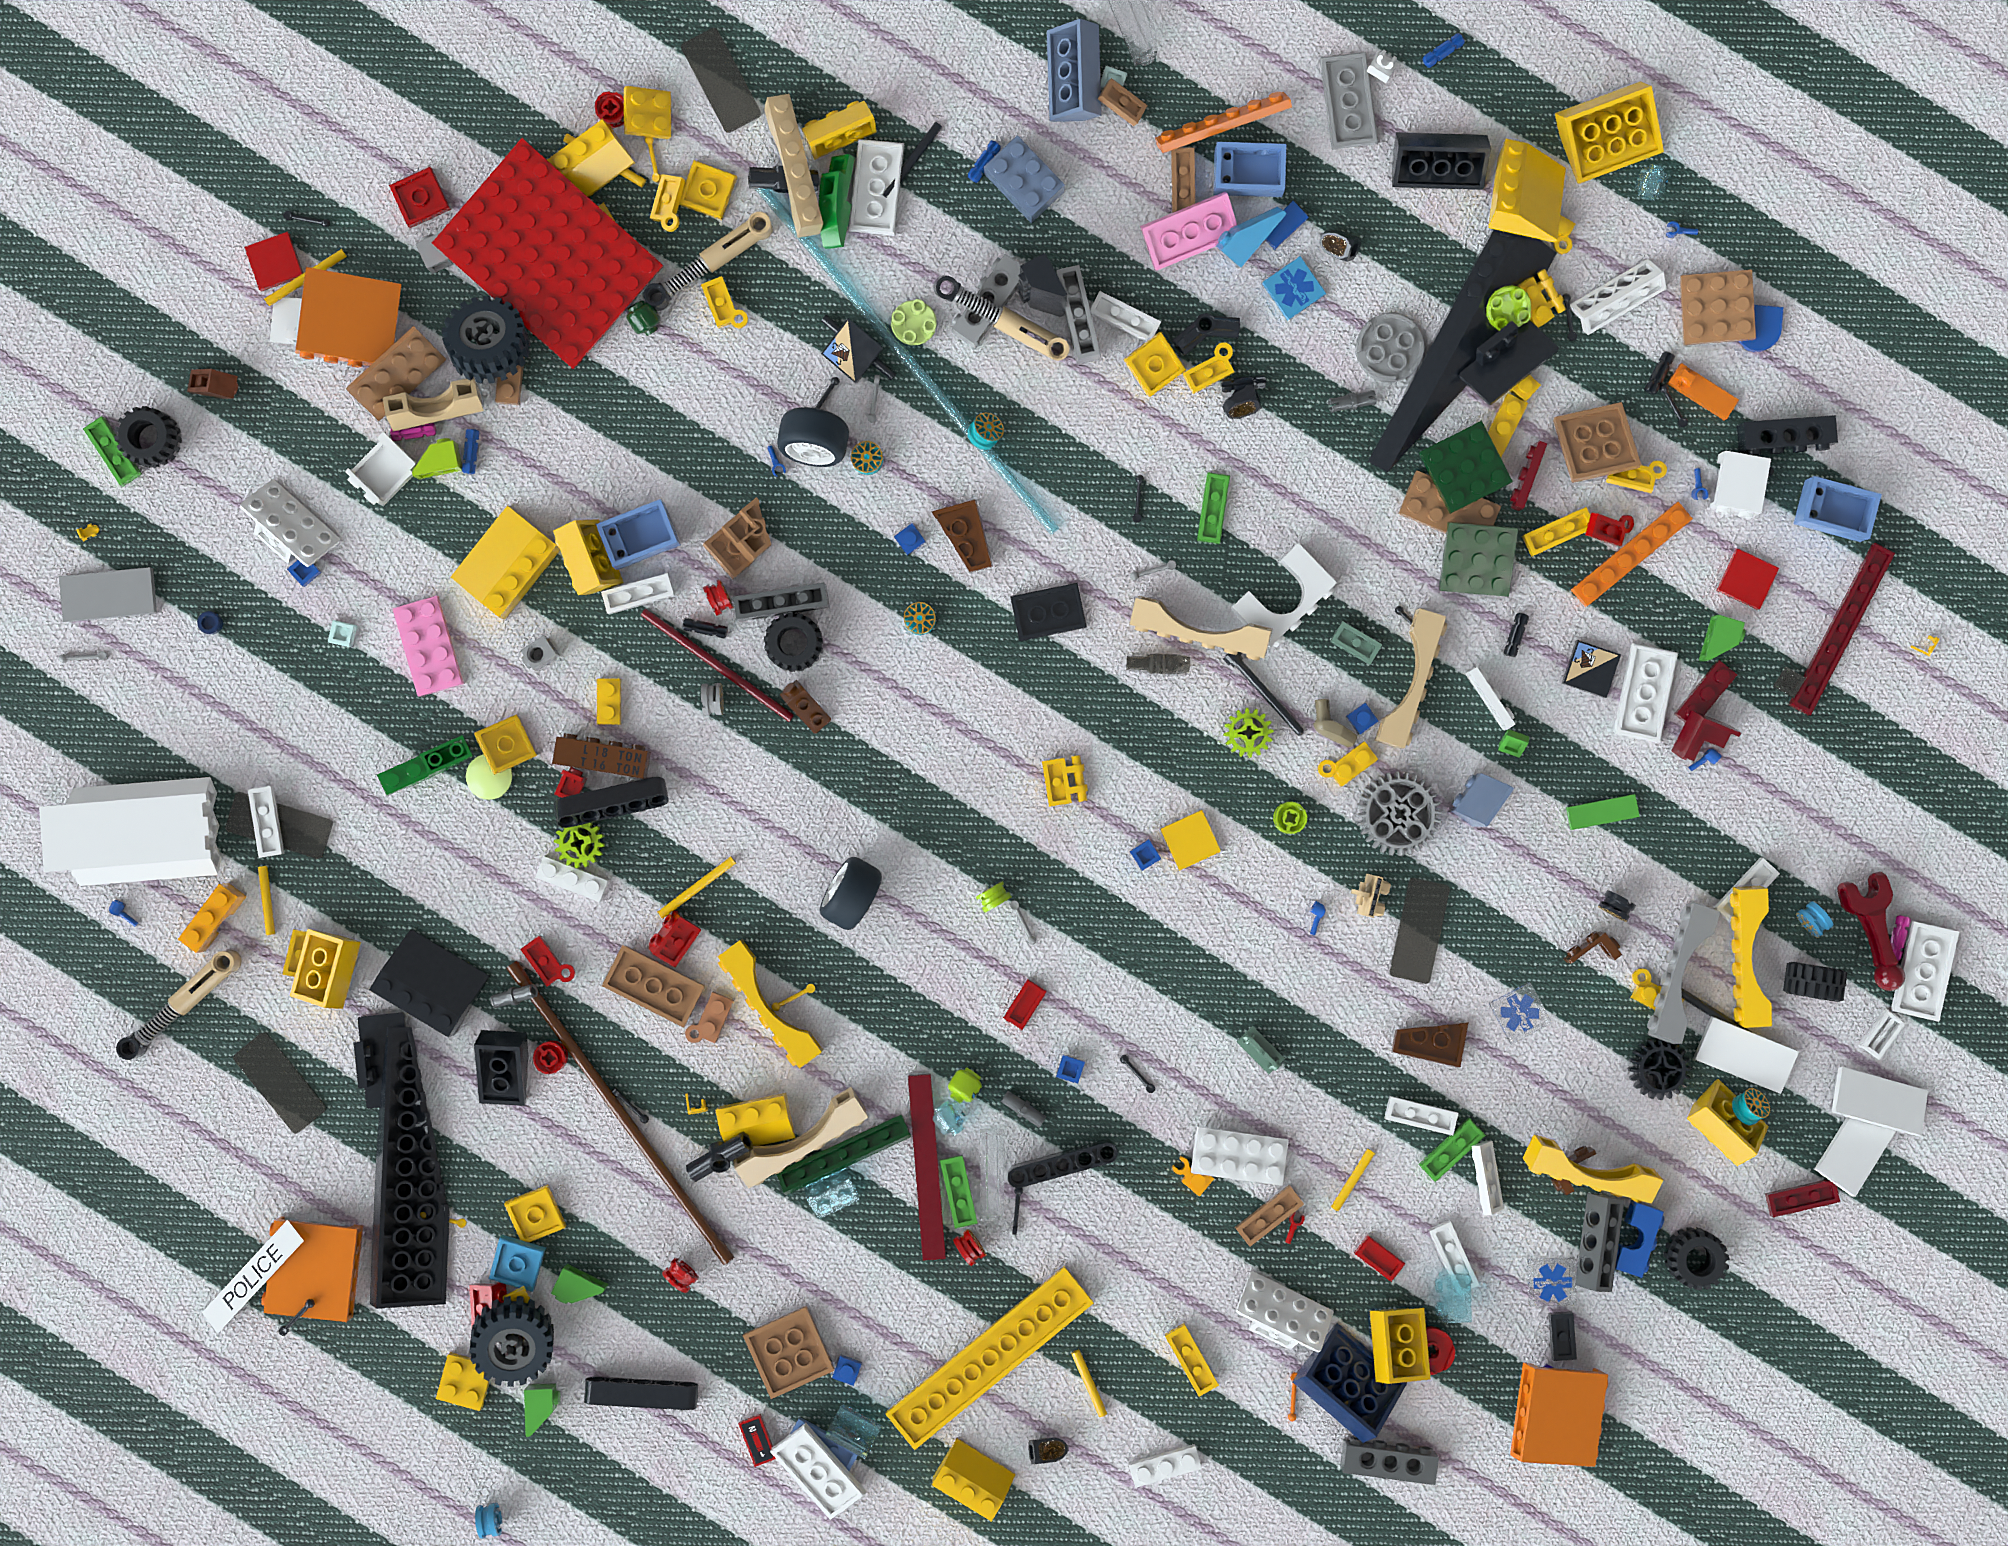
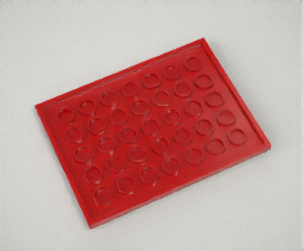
M523 138L519 140L432 241V244L492 298H502L504 304L506 301L511 303L513 309L516 308L519 311L524 326L572 369L577 367L664 267L663 264Z

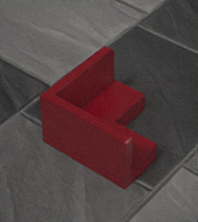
M1692 710L1671 751L1681 759L1694 761L1704 741L1724 748L1731 734L1740 737L1742 733L1731 725Z

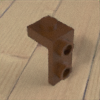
M798 680L788 684L780 694L786 704L814 734L831 721V717L811 697Z
M1594 931L1585 938L1586 942L1581 946L1575 945L1566 952L1568 955L1564 960L1566 963L1571 964L1597 944L1609 959L1616 960L1622 954L1618 950L1620 948L1619 943L1613 937L1609 938L1606 932L1599 931L1597 933V931Z
M1582 1146L1573 1151L1574 1154L1568 1158L1578 1164L1597 1153L1591 1147ZM1551 1179L1557 1192L1561 1191L1565 1195L1574 1192L1569 1180Z

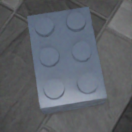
M1018 135L984 166L985 176L1030 223L1036 220L1065 190V184Z

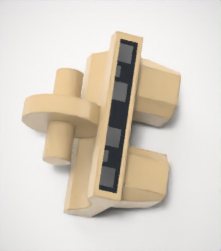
M1366 874L1365 882H1360L1359 890H1351V894L1357 895L1355 904L1359 905L1357 914L1371 918L1383 916L1385 904L1378 903L1379 894L1387 895L1389 893L1391 884L1384 881L1383 877Z

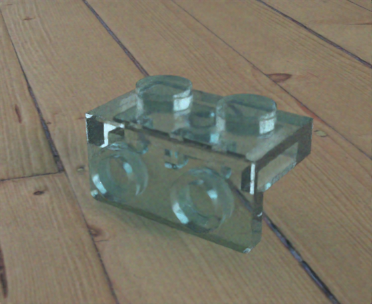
M846 1168L804 1187L807 1201L818 1219L860 1200Z
M1439 1272V1279H1435L1436 1293H1439V1302H1436V1315L1440 1316L1444 1323L1472 1322L1471 1276L1469 1274H1445L1444 1272Z
M841 1404L824 1437L865 1459L882 1426L873 1419L858 1413L853 1408Z

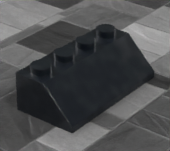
M1396 132L1392 161V187L1484 190L1491 152L1488 135Z
M1046 253L1020 266V274L1018 275V294L1022 302H1027L1032 309L1058 317L1064 316L1067 293Z

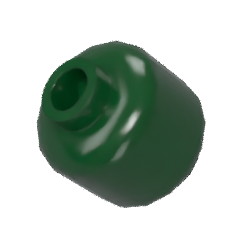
M641 300L627 309L629 313L626 315V319L636 334L645 333L646 336H649L658 330L656 325L659 324L661 318L653 306Z

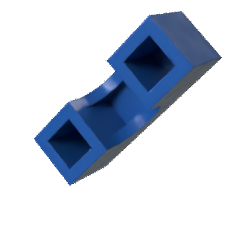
M1630 1201L1624 1221L1637 1228L1638 1239L1632 1245L1618 1244L1615 1269L1641 1278L1648 1271L1650 1265L1649 1256L1656 1247L1658 1229H1661L1664 1223V1212L1644 1203Z

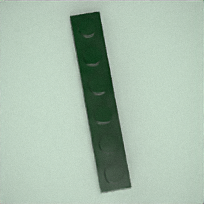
M901 1114L786 1167L783 1171L777 1173V1177L783 1193L788 1195L912 1136Z

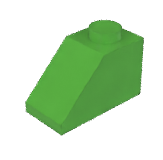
M1722 615L1712 616L1699 661L1711 660L1739 645V642H1742L1746 630L1743 629L1745 622Z
M567 1264L562 1269L551 1294L555 1295V1299L565 1304L569 1302L572 1304L603 1293L608 1284Z
M556 1383L529 1384L524 1389L526 1437H530L552 1414L557 1405L560 1404V1391L557 1390Z

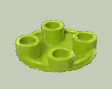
M1511 285L1498 289L1489 298L1486 306V314L1490 324L1499 331L1511 321L1520 327L1531 318V300L1528 293L1521 287Z

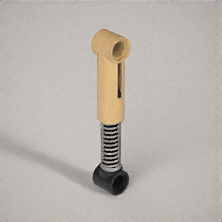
M763 212L752 213L746 222L699 253L700 257H698V260L695 259V262H691L692 265L688 264V267L685 266V269H681V272L678 271V274L675 273V276H671V279L668 278V281L665 280L663 283L659 282L648 285L643 292L645 301L653 306L656 311L664 310L668 306L669 301L672 300L671 298L677 294V291L681 292L680 289L684 290V286L687 287V284L691 285L690 282L694 283L697 277L701 278L700 275L704 276V273H707L708 270L713 273L758 241L767 239L773 231L769 216ZM758 222L766 223L765 228L762 230H756L754 227ZM654 293H662L659 301H651Z
M942 275L934 281L933 290L938 297L950 302L954 301L957 304L961 303V307L964 305L965 308L968 307V310L972 309V312H976L975 314L979 313V316L982 315L983 318L986 317V320L990 319V322L993 321L994 328L1053 360L1059 361L1067 357L1069 345L1065 339L1005 306L998 308L997 305L994 306V303L987 302V299L983 300V297L976 296V293L969 292V289L965 290V287L961 286V283L951 276ZM944 281H949L952 286L951 291L947 294H943L940 290L941 283ZM1030 331L1046 341L1043 344L1026 333ZM1055 342H1059L1061 344V351L1054 355L1051 347Z
M226 950L214 954L209 963L168 999V1005H165V1008L162 1007V1010H159V1013H156L153 1019L150 1018V1021L143 1025L144 1027H140L141 1030L138 1029L130 1036L119 1040L116 1046L118 1056L125 1060L143 1056L150 1042L156 1036H159V1033H162L165 1028H168L171 1022L180 1017V1014L185 1015L228 975L240 968L242 961L239 953L234 950ZM225 956L230 960L228 968L223 965V958ZM130 1042L135 1045L134 1053L129 1050Z

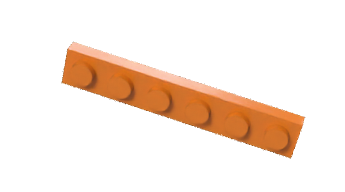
M1274 92L1262 100H1251L1245 106L1229 108L1220 115H1209L1203 121L1187 123L1175 131H1164L1161 133V136L1155 137L1157 147L1162 153L1292 108L1291 99L1284 92Z
M1679 501L1676 502L1575 585L1571 591L1587 607L1693 518Z

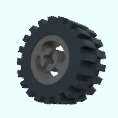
M483 296V301H479L477 297L471 298L472 303L469 305L465 301L460 303L461 309L458 311L454 308L450 312L453 318L446 317L444 321L446 327H442L443 344L457 372L460 375L464 374L465 378L470 381L475 377L476 382L482 384L484 379H487L489 384L495 383V378L500 377L501 381L508 379L506 374L509 372L515 375L518 372L516 366L523 367L526 363L524 357H529L530 353L528 349L530 347L529 336L519 311L516 308L513 309L512 304L508 301L504 304L502 298L498 297L494 301L491 300L490 296ZM494 329H497L500 332L498 334H495ZM475 339L477 345L471 343V340Z
M511 1296L504 1297V1303L501 1304L496 1299L492 1301L491 1309L486 1305L482 1309L481 1315L478 1314L471 1330L472 1365L476 1363L475 1370L478 1374L484 1371V1379L488 1382L493 1377L495 1378V1385L501 1386L502 1381H508L507 1387H514V1381H519L521 1386L527 1384L528 1377L532 1381L537 1379L538 1370L543 1373L547 1369V1363L550 1364L554 1344V1326L551 1324L549 1313L545 1315V1308L540 1305L536 1309L535 1301L529 1299L528 1303H524V1297L517 1296V1301H511ZM523 1337L528 1341V1346H523ZM496 1342H501V1351L496 1347Z

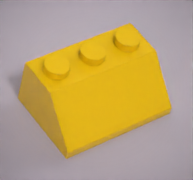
M854 101L848 104L846 109L839 112L838 110L832 111L826 115V118L819 121H809L805 124V127L801 128L814 160L877 132L873 114L865 101L860 103L859 101Z
M603 119L547 159L587 197H590L635 164V161L612 127Z
M599 519L574 520L553 531L556 537L555 542L561 550L564 565L570 573L573 588L577 591L578 595L593 594L624 583L619 570L612 567L596 524L600 523Z
M307 929L290 996L323 1008L343 1009L361 942L340 935Z
M1717 1079L1692 1105L1687 1119L1711 1143L1718 1147L1728 1159L1738 1166L1758 1154L1769 1126L1761 1119L1754 1125L1742 1123L1732 1109V1101L1736 1095Z
M786 1093L719 1106L715 1110L723 1142H727L742 1132L749 1135L753 1146L796 1138Z
M1424 1308L1370 1311L1376 1382L1392 1384L1431 1380Z
M956 1438L932 1478V1486L992 1522L1004 1502L1016 1474Z

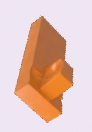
M1682 363L1677 366L1666 383L1722 420H1726L1739 401V399Z

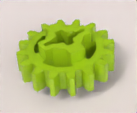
M1245 708L1244 714L1239 710L1235 711L1237 717L1229 716L1231 724H1224L1228 732L1223 733V736L1229 737L1225 744L1233 745L1231 752L1239 750V757H1242L1245 752L1248 758H1252V752H1255L1257 756L1261 755L1260 748L1267 750L1268 747L1265 743L1272 742L1273 740L1268 737V734L1274 732V730L1267 727L1271 724V721L1265 722L1263 720L1266 716L1265 713L1258 716V709H1254L1250 713L1249 709ZM1243 718L1242 726L1239 729L1233 730L1235 724ZM1253 719L1257 720L1261 724L1262 728H1258L1257 726H1255L1253 724ZM1247 727H1249L1250 731L1258 732L1251 735L1250 739L1247 738V735L1238 734L1245 731ZM1263 736L1261 742L1254 747L1256 738ZM1234 738H1239L1244 742V747L1238 745Z
M592 822L563 828L564 831H557L556 833L560 838L555 839L554 843L559 844L555 852L562 853L559 859H567V866L574 862L575 868H580L581 863H583L584 867H589V860L596 863L597 859L595 856L603 855L599 848L605 846L604 843L600 842V839L605 837L604 834L598 835L597 833L600 829L599 826L592 828ZM580 828L588 830L592 835L587 836L583 834ZM570 832L571 836L568 842L565 843L566 836ZM578 839L584 840V844L581 845V848L575 846V843L578 842ZM594 843V848L592 852L589 854L588 850L591 844ZM567 851L575 852L579 859L571 856Z

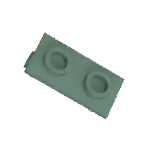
M1253 1026L1236 1041L1268 1075L1273 1070L1276 1071L1281 1066L1280 1063L1285 1059Z

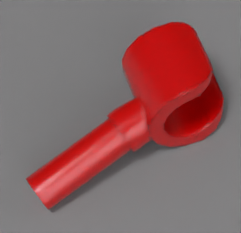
M1295 1212L1289 1216L1291 1225L1286 1243L1291 1244L1297 1226L1304 1223V1215H1301L1298 1223H1295L1293 1220Z

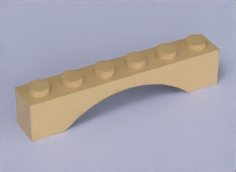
M790 94L767 97L764 110L769 130L775 140L782 161L797 237L820 234L823 221Z
M1140 595L1135 599L1129 624L1135 626L1137 631L1148 632V630L1157 631V635L1170 638L1173 635L1180 637L1179 641L1185 643L1197 641L1201 642V646L1205 648L1215 649V646L1224 648V652L1229 654L1245 653L1247 658L1253 660H1260V657L1265 658L1273 630L1272 628L1252 623L1229 631L1214 632L1201 630L1179 620L1166 608L1162 601Z
M1421 608L1415 610L1409 629L1415 652L1413 680L1401 703L1391 713L1381 719L1374 741L1399 749H1404L1406 745L1409 746L1413 733L1410 732L1412 724H1416L1420 714L1417 708L1419 702H1423L1427 689L1424 686L1426 680H1430L1433 673L1432 660L1437 658L1440 651L1438 641L1440 636H1444L1447 629V623H1445L1446 616Z
M850 1087L831 1098L829 1106L821 1119L803 1135L778 1145L753 1146L752 1150L733 1160L734 1168L748 1188L760 1185L774 1173H780L793 1162L802 1160L806 1154L822 1148L825 1143L833 1138L842 1136L845 1131L853 1126L861 1125L868 1118L865 1106L853 1088Z

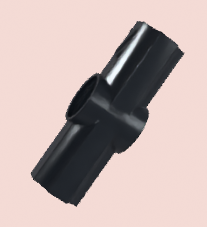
M783 165L774 166L773 168L749 167L748 185L750 189H771L777 193H789ZM809 170L814 190L817 192L819 186L818 170Z
M742 1132L727 1142L718 1141L712 1143L708 1148V1153L686 1165V1172L689 1174L690 1179L697 1182L712 1172L722 1173L730 1168L731 1161L753 1149V1143L749 1135Z

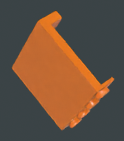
M306 267L295 353L300 354V358L314 360V357L324 358V362L338 364V361L348 362V366L362 368V365L370 366L394 344L401 284Z
M281 1216L274 1220L270 1226V1236H273L287 1221L285 1217ZM288 1220L304 1241L265 1282L267 1286L262 1296L263 1313L295 1316L305 1306L306 1300L313 1299L315 1301L314 1307L308 1308L301 1317L341 1322L349 1321L353 1318L364 1225L354 1224L351 1227Z
M1523 1363L1510 1455L1526 1463L1595 1467L1599 1453V1437L1602 1432L1601 1423L1605 1410L1604 1401L1608 1387V1374L1596 1368H1593L1592 1371L1544 1368L1532 1363Z

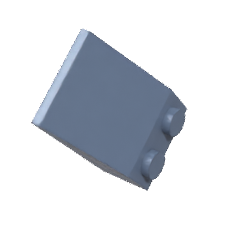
M1477 773L1475 776L1472 774L1465 783L1467 788L1463 794L1459 793L1452 801L1453 808L1451 812L1473 827H1488L1514 788L1483 773Z

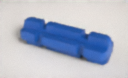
M1460 33L1455 34L1450 40L1445 41L1433 49L1432 52L1424 55L1423 63L1427 68L1432 67L1437 61H1441L1454 52L1455 49L1463 46L1465 43L1464 38Z
M991 140L989 142L987 150L982 152L974 164V168H971L968 178L971 181L977 183L981 179L982 173H984V166L1001 150V146L996 141Z
M467 429L465 439H467V442L464 443L463 453L465 463H462V472L465 474H475L476 464H474V461L477 462L478 443H476V440H479L480 434L476 429Z

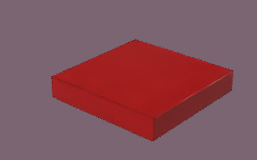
M431 166L389 185L409 228L451 210Z
M288 232L244 247L261 292L288 283L303 274L294 244Z
M1735 549L1716 591L1756 610H1760L1779 568L1745 551Z

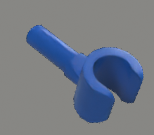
M1674 221L1667 224V227H1674L1676 229V232L1666 233V236L1669 238H1674L1677 234H1698V229L1683 228Z
M768 446L767 449L773 463V475L777 477L775 473L777 466H781L785 474L786 468L777 459L773 446Z
M1700 468L1694 469L1696 484L1695 489L1691 492V496L1694 500H1698L1697 493L1701 490L1702 498L1706 500L1709 494L1707 489L1702 487Z
M1708 749L1700 760L1688 768L1692 772L1706 763L1707 760L1715 764L1722 756L1716 750Z
M119 900L112 901L109 912L124 918L132 926L136 927L138 922L123 911L126 904Z
M1317 901L1314 902L1310 910L1311 913L1316 915L1310 931L1312 935H1316L1319 921L1325 914L1324 905Z

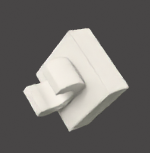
M1383 50L1377 53L1367 72L1386 83L1398 63L1396 62L1397 57L1394 56L1391 59L1385 55L1386 51Z

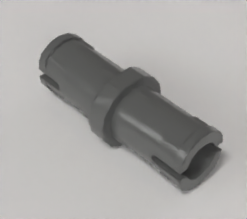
M1371 390L1356 394L1352 392L1345 396L1329 398L1328 405L1336 404L1329 407L1331 413H1334L1336 411L1347 409L1352 411L1358 407L1376 405V398L1369 399L1376 396L1375 391Z
M535 984L519 988L511 987L508 991L492 995L490 1001L493 1008L510 1004L518 1005L521 1001L537 997L538 990Z
M1009 1090L1001 1100L1003 1104L1014 1110L1018 1117H1024L1037 1127H1040L1046 1119V1116L1032 1107L1028 1100L1023 1101Z

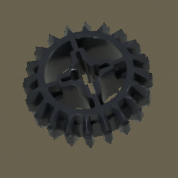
M1658 1038L1655 1039L1654 1043L1652 1039H1647V1046L1643 1043L1639 1044L1641 1051L1635 1049L1632 1051L1636 1058H1629L1628 1061L1634 1063V1066H1630L1627 1069L1630 1072H1634V1074L1629 1076V1079L1636 1081L1633 1087L1636 1089L1641 1088L1640 1094L1646 1095L1648 1093V1098L1650 1099L1657 1097L1658 1100H1663L1664 1095L1671 1099L1673 1096L1672 1091L1679 1095L1681 1092L1678 1087H1687L1683 1080L1691 1079V1076L1687 1075L1686 1071L1692 1070V1067L1685 1065L1690 1061V1058L1683 1057L1686 1051L1682 1048L1679 1049V1044H1671ZM1664 1050L1672 1055L1675 1065L1667 1063ZM1652 1054L1651 1062L1644 1064L1648 1056ZM1659 1065L1666 1067L1660 1073L1652 1070L1656 1069L1657 1066L1660 1067ZM1644 1073L1652 1074L1656 1087H1652L1646 1081ZM1675 1073L1672 1080L1667 1083V1077Z

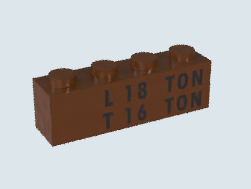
M564 733L563 737L556 736L552 764L642 779L647 778L651 752L645 751L646 746L632 744L631 748L622 747V742L609 740V745L600 744V739L586 737V741L577 740L578 735Z

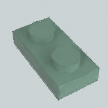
M1343 621L1330 641L1369 665L1382 646L1381 643Z

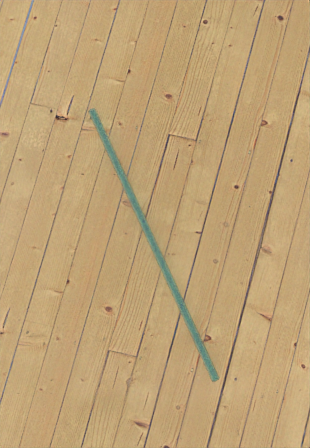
M755 189L968 438L967 430L970 425L968 420L813 239L810 236L797 237L792 215L770 189ZM976 447L1050 535L1054 534L1059 529L1057 524L992 448L984 450Z

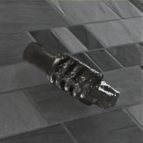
M1150 653L1147 657L1127 655L1126 670H1147L1149 674L1172 675L1189 673L1190 657Z

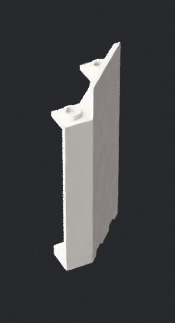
M211 778L72 788L70 797L66 800V805L39 807L44 872L71 870L72 876L76 878L79 886L218 875L222 857L215 843L219 823L213 811L217 792Z

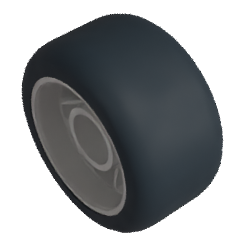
M810 407L794 408L787 411L781 419L777 438L778 449L785 457L800 464L813 467L834 466L840 463L845 456L849 428L842 418L831 412Z
M848 858L839 868L824 894L819 910L821 916L842 929L851 930L855 928L868 911L878 892L882 880V874L879 869L860 858Z

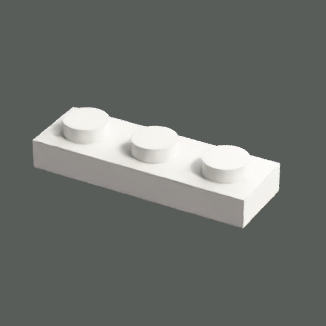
M1099 291L1090 309L1091 315L1144 341L1152 338L1161 324V321Z
M668 573L601 592L607 614L609 615L675 596Z
M1474 667L1465 673L1502 730H1507L1514 726L1515 723L1512 720L1514 719L1513 713L1508 707L1504 708L1500 702L1502 699L1501 695L1495 688L1492 689L1487 682L1489 678L1484 670Z
M266 786L248 789L259 858L284 854L274 787Z
M543 856L535 877L598 902L602 901L609 883L607 879L571 865L567 866L565 863L547 856Z
M1759 858L1733 887L1763 886L1767 888L1780 873L1764 858ZM1733 887L1713 907L1715 910L1720 911V914L1729 923H1731V917L1733 916V907L1730 904V894L1733 893Z
M1389 1096L1384 1118L1453 1136L1458 1113Z
M1483 1141L1472 1146V1157L1475 1162L1476 1180L1479 1185L1483 1214L1492 1215L1503 1210L1504 1205L1493 1142Z
M1445 1221L1428 1229L1456 1293L1461 1294L1478 1286L1479 1283L1451 1221Z
M1195 1444L1128 1463L1135 1488L1202 1469Z

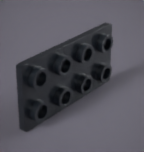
M1530 320L1520 327L1511 321L1477 348L1476 360L1460 372L1459 377L1488 405H1492L1556 354L1559 347Z
M404 1012L361 1016L357 1019L359 1040L353 1042L358 1089H365L366 1107L368 1109L380 1108L387 1027H406Z

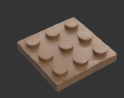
M1752 270L1680 276L1683 346L1756 339Z
M1622 402L1554 417V426L1572 483L1640 468L1641 462Z
M807 1305L743 1334L771 1399L835 1370Z

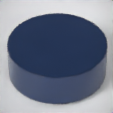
M207 611L199 616L197 625L201 632L214 635L222 629L223 621L219 614Z

